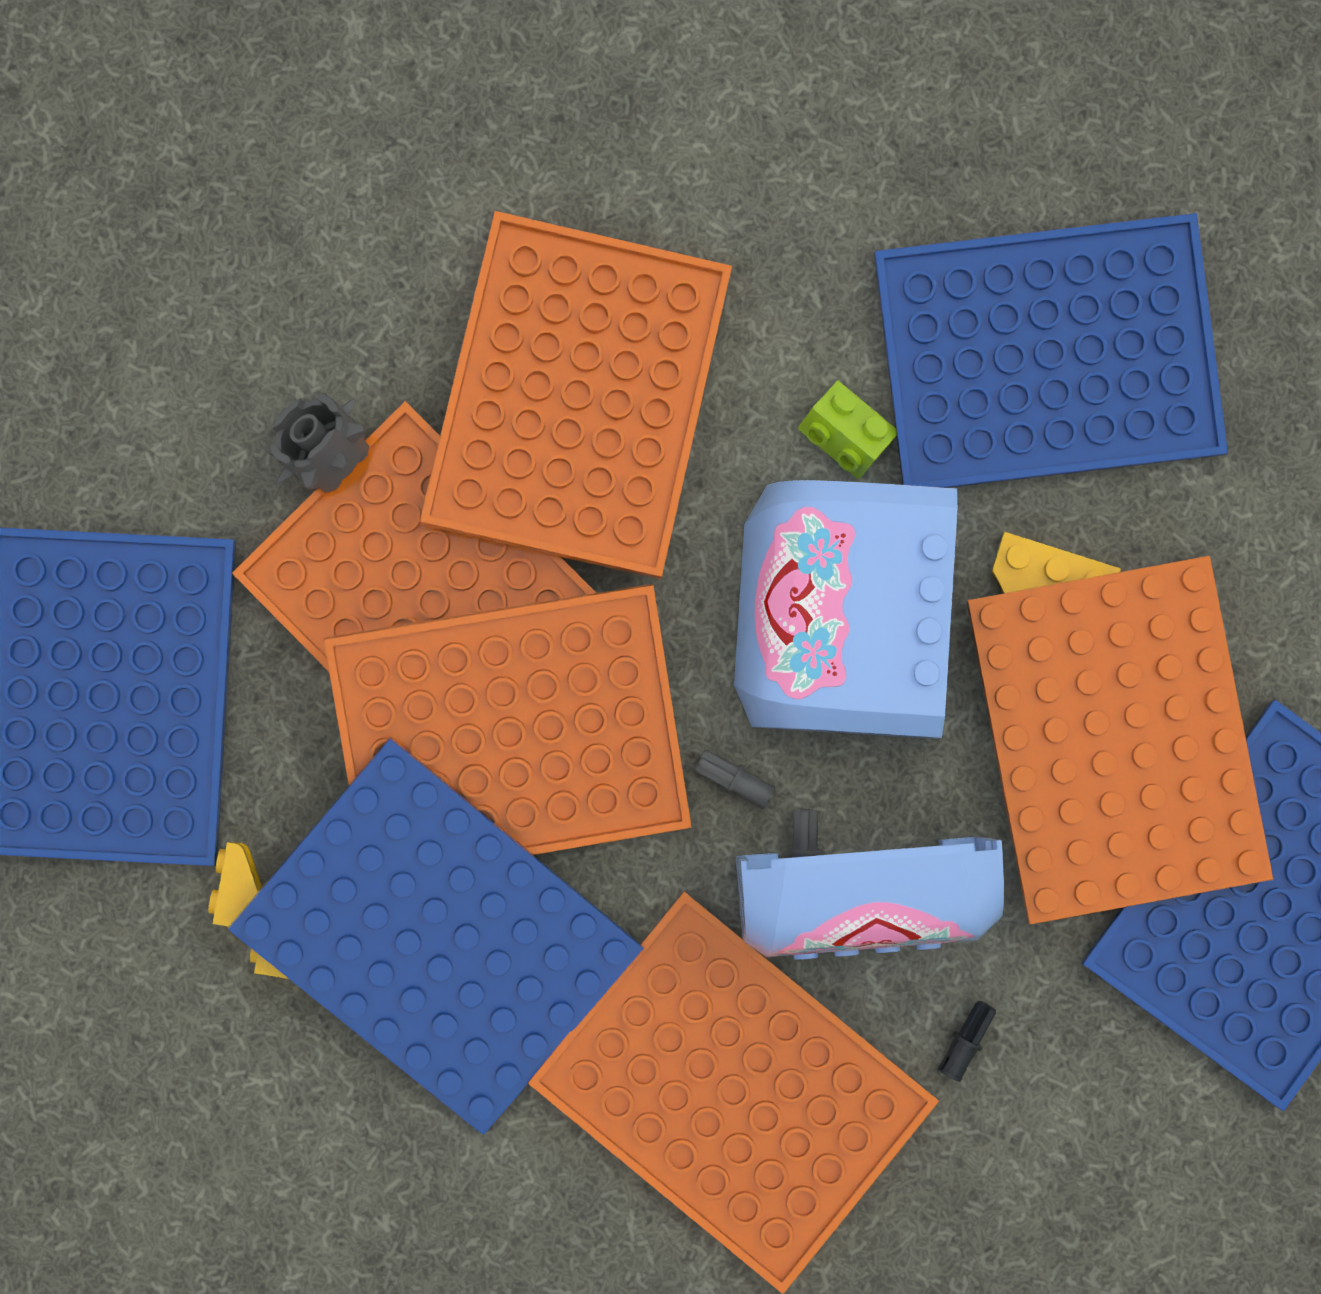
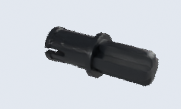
M983 1001L975 1003L960 1032H953L954 1040L937 1070L949 1078L961 1082L977 1050L981 1051L983 1049L979 1043L996 1014V1010L991 1005Z

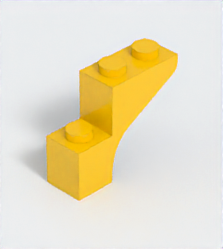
M234 841L227 842L226 849L219 850L216 862V873H221L219 890H212L208 912L214 914L213 924L228 927L262 888L249 847L244 843ZM251 949L250 962L256 963L254 973L289 979Z

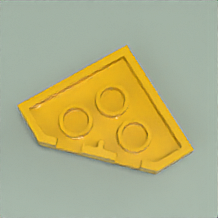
M1007 532L1002 534L991 569V573L1003 594L1121 571V568Z

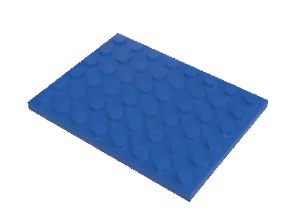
M1197 213L874 252L902 485L952 488L1228 454Z
M0 527V855L216 866L234 575L232 572L235 570L236 540Z
M1271 700L1245 737L1273 880L1122 907L1081 964L1284 1112L1321 1060V733L1277 700Z
M391 737L228 927L230 932L482 1135L489 1130L525 1088L567 1034L579 1025L644 949L641 943Z

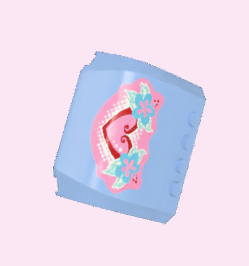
M820 480L783 481L768 484L744 523L734 687L751 727L923 739L942 738L949 659L958 509L957 488Z
M978 836L938 840L939 846L792 858H778L777 853L736 856L742 938L745 943L766 957L794 955V959L818 958V953L834 952L835 956L858 955L859 950L875 949L876 953L900 951V946L916 945L918 950L941 948V943L978 940L1003 915L1004 875L1002 840Z

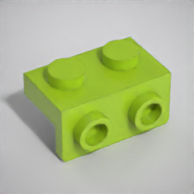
M839 380L813 406L798 427L799 431L810 442L820 447L838 462L841 468L850 472L857 479H861L897 436L894 426Z

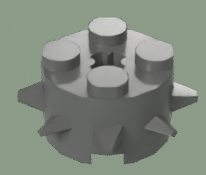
M326 393L317 394V399L307 402L299 398L282 411L273 425V429L277 434L274 439V445H270L268 454L274 456L284 466L277 482L281 483L291 475H294L305 485L307 490L320 488L326 493L336 490L341 481L353 471L356 465L367 457L369 445L365 442L364 438L366 428L363 425H359L349 416L356 400L353 398L340 407Z

